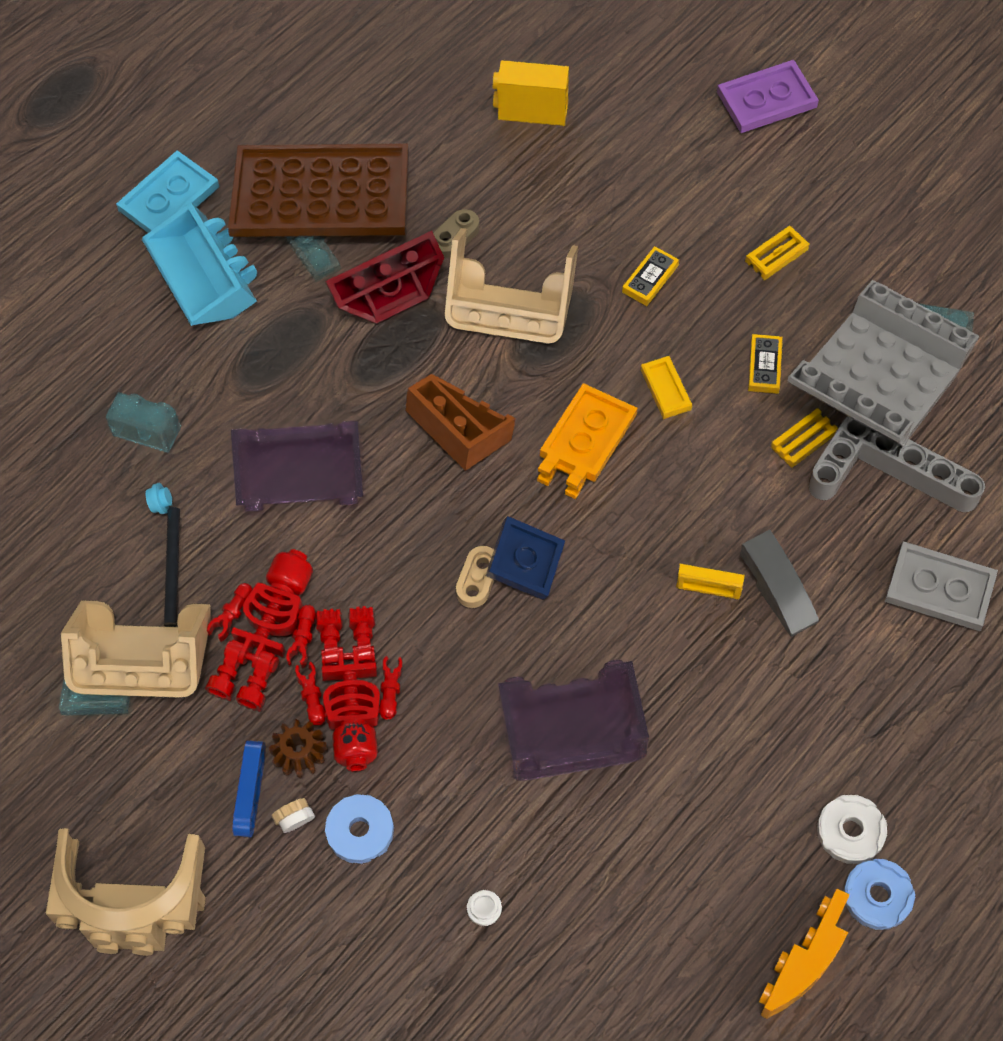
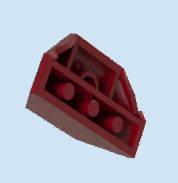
M431 230L326 280L325 283L338 309L376 324L428 299L445 257Z

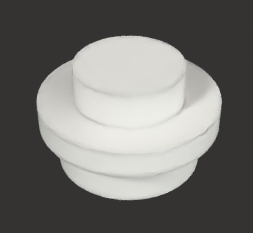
M481 890L469 898L467 913L475 924L488 926L499 919L502 913V904L495 893Z

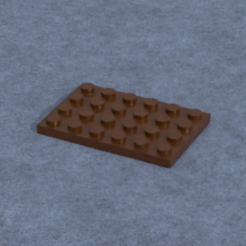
M408 143L238 145L228 224L229 237L405 235L409 160Z

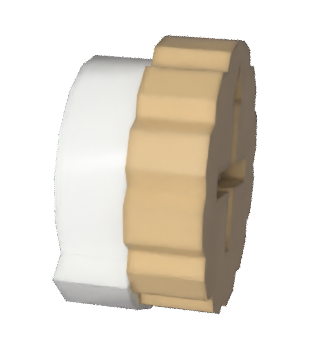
M305 798L290 802L271 815L275 824L280 825L283 833L293 831L315 818Z

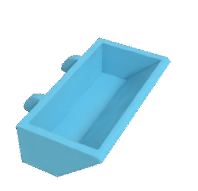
M192 202L142 238L144 245L191 326L232 319L257 302L247 285L257 275L255 266L251 265L240 271L249 262L244 256L233 257L237 254L238 249L234 244L228 245L234 238L229 237L228 228L217 233L226 225L224 220L221 218L208 220Z

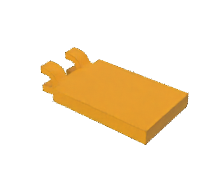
M583 383L540 449V457L544 458V460L538 467V471L541 473L537 481L549 486L557 469L567 473L569 477L566 480L568 487L565 490V495L576 499L582 490L586 478L593 482L596 481L636 417L638 408Z

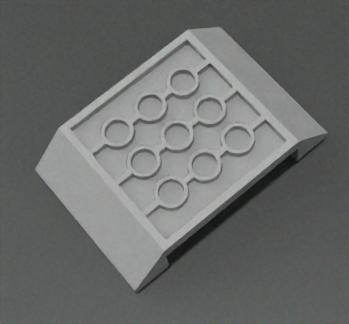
M872 280L860 293L853 313L811 362L803 360L791 373L787 381L800 390L904 446L954 381L978 341L979 336L967 328L959 326L940 314L914 302L912 299L906 298L887 286Z

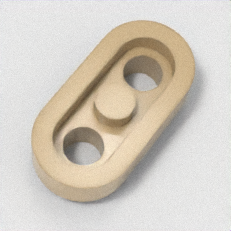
M478 546L472 549L461 571L456 585V595L458 601L465 607H480L488 599L494 579L485 576L488 567L485 569L478 567L480 563L488 565L490 563L494 549L488 546ZM471 590H475L478 592V594L473 597L467 595V593Z

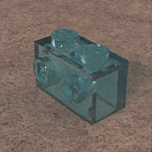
M118 392L105 416L113 436L169 453L181 429L176 411L170 405L163 402L153 403L137 394L127 395Z

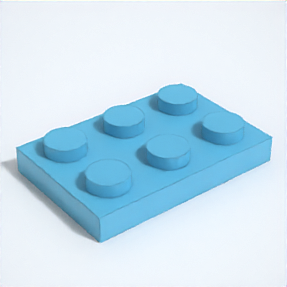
M177 150L117 202L116 205L119 212L149 233L190 202L196 207L199 206L220 186L217 178Z

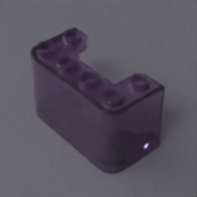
M609 661L599 671L597 680L590 681L587 678H580L562 686L545 684L537 690H533L532 683L524 680L523 677H512L505 680L504 683H498L499 704L512 774L515 780H533L626 764L641 760L647 754L649 734L632 661Z

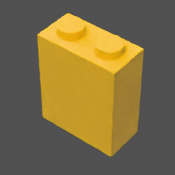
M501 60L499 72H494L492 85L493 89H497V91H494L493 108H498V120L565 126L568 109L569 66Z

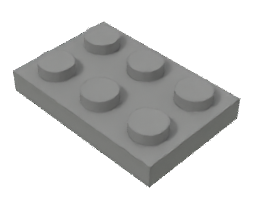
M903 541L885 602L981 631L998 570Z

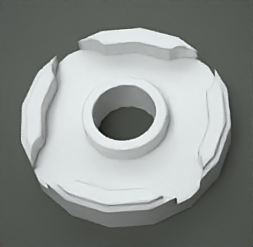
M842 795L837 797L823 808L817 823L818 838L823 849L834 859L846 864H860L873 859L882 849L887 837V823L883 814L881 815L880 811L876 808L877 806L871 800L859 795ZM848 821L856 822L861 828V834L856 837L847 835L843 830V824Z

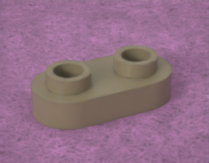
M467 209L456 211L433 233L445 258L451 257L452 239L461 228L467 229L465 246L478 234L479 218L475 212Z

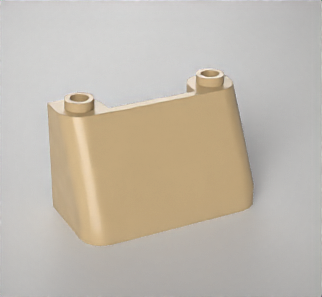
M81 601L61 632L66 685L75 693L91 695L187 697L193 694L199 684L208 638L207 626L211 622L210 604H191L185 606L178 615V627L115 625L114 613L109 605L99 601Z

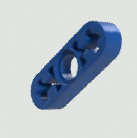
M247 740L244 747L233 816L234 836L252 837L254 833L265 763V742Z

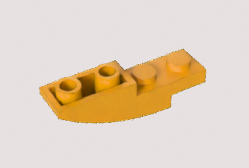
M836 889L832 898L824 897L816 914L822 917V920L817 929L810 927L802 943V946L808 950L794 944L790 954L785 951L782 952L774 968V971L780 973L775 986L768 982L759 1000L760 1003L765 1005L761 1013L762 1017L768 1019L789 1007L810 990L825 973L849 933L836 926L849 898V894Z

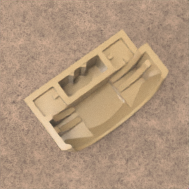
M59 829L46 915L53 923H56V927L77 929L78 924H80L79 930L100 953L116 954L118 949H130L133 954L144 956L153 955V951H164L166 933L183 934L184 929L195 930L197 911H204L206 899L200 889L205 846L199 835L188 834L181 865L175 878L167 888L165 886L96 883L95 888L82 890V884L76 883L75 880L79 840L72 839L69 835V829Z

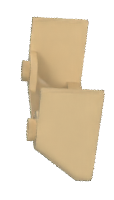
M461 228L452 239L445 305V319L447 323L453 328L543 343L556 342L561 337L566 323L573 290L578 246L572 245L566 257L565 272L550 274L543 283L542 293L485 284L486 273L483 265L477 260L464 258L467 229Z

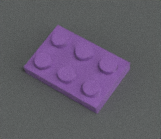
M794 60L719 84L717 87V94L740 133L817 108L819 101Z

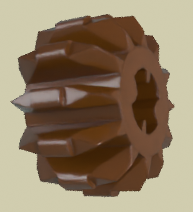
M295 719L292 728L282 723L281 729L283 734L273 733L272 740L275 744L269 747L270 754L275 756L272 760L274 766L277 768L282 767L283 774L286 776L295 769L296 776L300 779L304 769H308L310 773L314 774L316 770L313 763L323 764L325 761L324 756L321 754L327 750L326 742L321 741L324 737L323 732L320 729L314 730L313 723L310 721L301 727L300 721ZM297 745H302V746L300 747V748H301V751H299V752H294V751H296L295 746H297Z

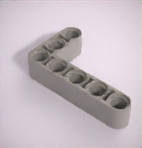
M849 416L844 419L814 466L809 483V491L815 498L828 500L836 494L857 459H860L961 512L974 510L985 489L983 479L976 473L908 439L904 446H901ZM849 432H855V433L859 434L860 436L852 435V434L849 433ZM877 446L885 447L887 450H881ZM834 455H841V456H843L845 459H839V458L835 457ZM905 461H911L916 465H910ZM933 475L941 476L944 480L937 479ZM820 478L828 479V480L831 481V482H830V483L822 482V481L820 480ZM962 490H967L973 495L966 494Z

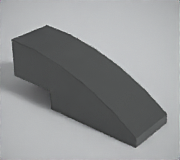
M771 530L743 543L740 556L757 579L756 587L788 634L792 637L817 624L819 618L793 565Z

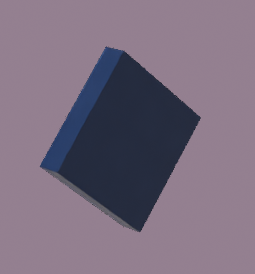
M507 516L503 520L485 576L544 600L549 595L565 540Z

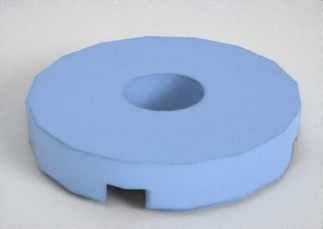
M356 794L343 798L333 806L327 816L325 833L328 844L339 858L349 863L363 864L370 862L371 859L377 856L380 857L387 851L393 840L394 824L390 811L382 801L370 795ZM359 821L367 823L369 830L364 836L356 837L350 833L351 826Z
M873 859V861H864L856 865L848 875L843 892L849 894L845 905L851 916L863 926L875 930L891 929L901 924L912 911L915 891L907 872L896 863L885 859ZM873 886L885 888L888 892V900L885 902L875 901L870 895V888Z

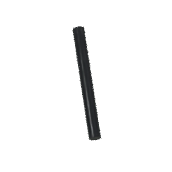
M171 507L167 510L165 627L177 626L180 509L176 507Z

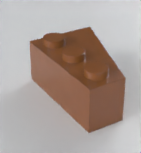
M430 374L408 388L405 411L465 471L512 440L516 418L509 414L503 416L491 410L490 404L484 401L478 403L465 396V391Z

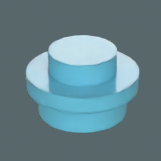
M156 483L152 485V488L146 490V501L152 513L159 512L160 514L167 513L169 506L172 505V496L167 487L164 488L161 483Z

